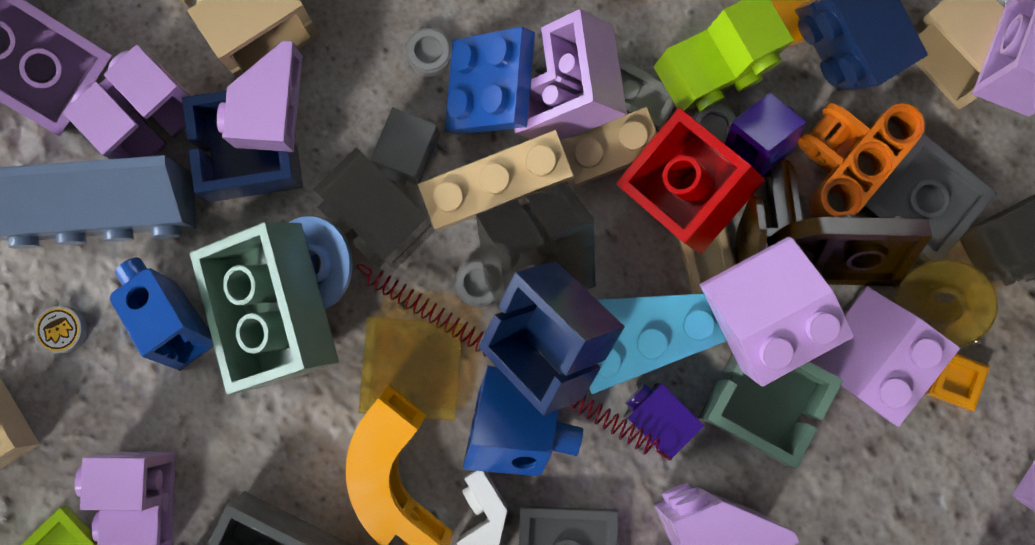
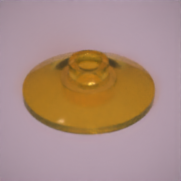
M954 259L931 260L913 268L902 279L895 295V303L922 319L960 348L971 345L981 339L992 327L998 310L996 291L988 277L973 265ZM940 293H951L955 299L950 303H942L936 297Z

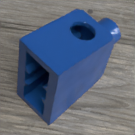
M139 257L128 259L116 268L115 274L122 286L111 293L110 301L142 357L181 371L214 347L210 329L175 281L152 268L147 269Z
M487 365L477 395L462 468L474 471L538 476L543 473L552 451L575 457L578 455L583 438V428L557 422L559 410L543 416L498 368Z

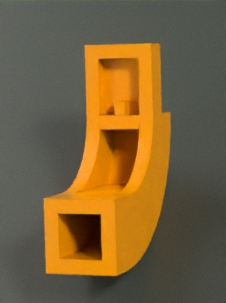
M389 385L359 422L348 448L346 484L352 507L365 530L379 545H388L395 535L402 539L404 545H450L454 531L410 496L401 481L399 473L400 452L418 431L426 415Z

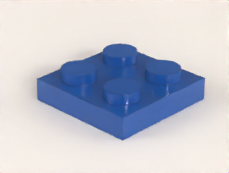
M517 27L453 40L444 131L462 135L527 127L535 32L524 27Z

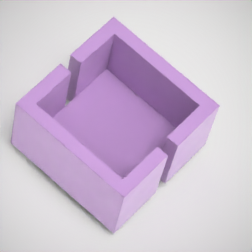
M136 44L131 50L123 51L112 59L108 66V71L103 74L106 79L100 84L95 82L79 89L71 100L72 104L62 112L92 145L109 159L156 156L167 144L134 109L145 119L152 116L171 137L175 138L186 128L182 97L191 95L166 69Z

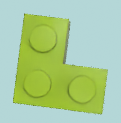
M741 0L723 9L706 30L667 48L653 67L677 109L680 108L687 112L697 107L701 113L725 99L724 92L735 87L738 93H741L764 79L762 74L773 69L783 61L779 54L794 39L771 0Z

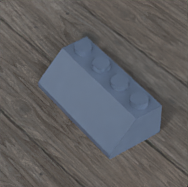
M165 155L0 167V239L8 241V248H38L39 240L56 239L57 245H83L87 243L86 237L104 235V241L127 242L134 240V233L151 232L152 238L169 239L181 237V230L196 229L195 193L192 173Z

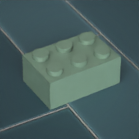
M264 222L190 252L227 395L264 388L339 363L301 223Z

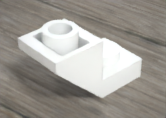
M473 470L465 476L464 479L468 487L463 489L462 492L475 514L479 515L485 512L488 518L460 535L457 545H499L508 505L488 472Z

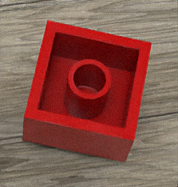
M678 108L615 184L684 244L702 255L747 203L749 197L766 180L748 162Z

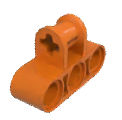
M829 103L823 108V117L809 134H801L797 143L810 159L828 172L809 198V209L814 218L838 217L847 214L856 215L921 138L925 128V121L923 115L916 107L903 103L893 105L875 118L868 126L837 104ZM888 120L900 125L903 131L902 139H897L890 134L887 127ZM832 130V134L828 137L827 140H825V137ZM859 155L866 156L872 161L874 166L872 176L866 175L859 169L857 163ZM829 190L836 191L843 197L845 206L842 212L835 211L828 204L827 193Z

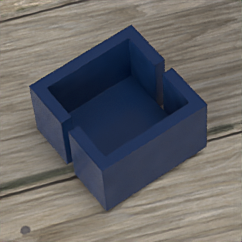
M809 0L795 9L800 19L798 21V28L807 43L814 45L822 60L820 69L828 83L836 86L838 91L856 89L857 87L879 86L928 56L900 0Z
M227 91L182 97L187 140L197 147V149L189 150L195 194L209 202L303 188L298 147L295 144L294 152L235 148L222 138V133L219 132L217 127V111L219 104L226 102ZM211 151V157L204 152Z
M553 261L514 273L498 306L503 312L494 314L478 348L531 404L545 416L584 398L601 369L597 363L606 360L625 326L557 261Z

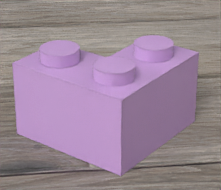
M579 9L541 27L547 72L531 79L527 127L515 128V134L533 139L556 130L559 140L626 116L627 110L614 26Z
M116 451L82 458V466L78 468L75 477V492L80 497V510H99L96 512L92 522V537L94 541H97V545H172L176 452Z

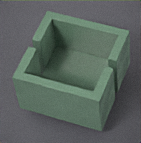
M732 354L723 370L731 378L729 380L717 381L698 418L775 461L797 469L818 430L810 424L797 422L800 415L810 419L823 420L843 380L817 365L807 362L762 387L741 371Z

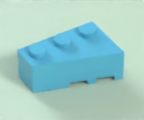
M687 294L598 300L625 328L606 360L597 363L601 369L589 389L591 394L597 393L726 342L727 340L705 295Z

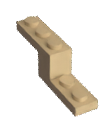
M644 107L570 138L559 140L556 130L421 182L418 186L434 229L439 232L523 198L529 197L531 203L534 204L627 168L656 136L657 131L647 107Z

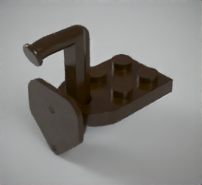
M783 159L762 176L766 180L771 228L766 227L764 204L761 196L751 195L737 228L735 259L736 264L777 242L791 237L828 285L899 286L932 238L929 219H908L904 216L859 218L856 215L847 214L838 217H815L802 220L795 169L789 160Z

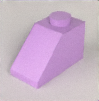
M282 41L227 87L226 102H221L218 106L217 127L219 132L222 133V138L233 147L294 152L303 56L292 41Z

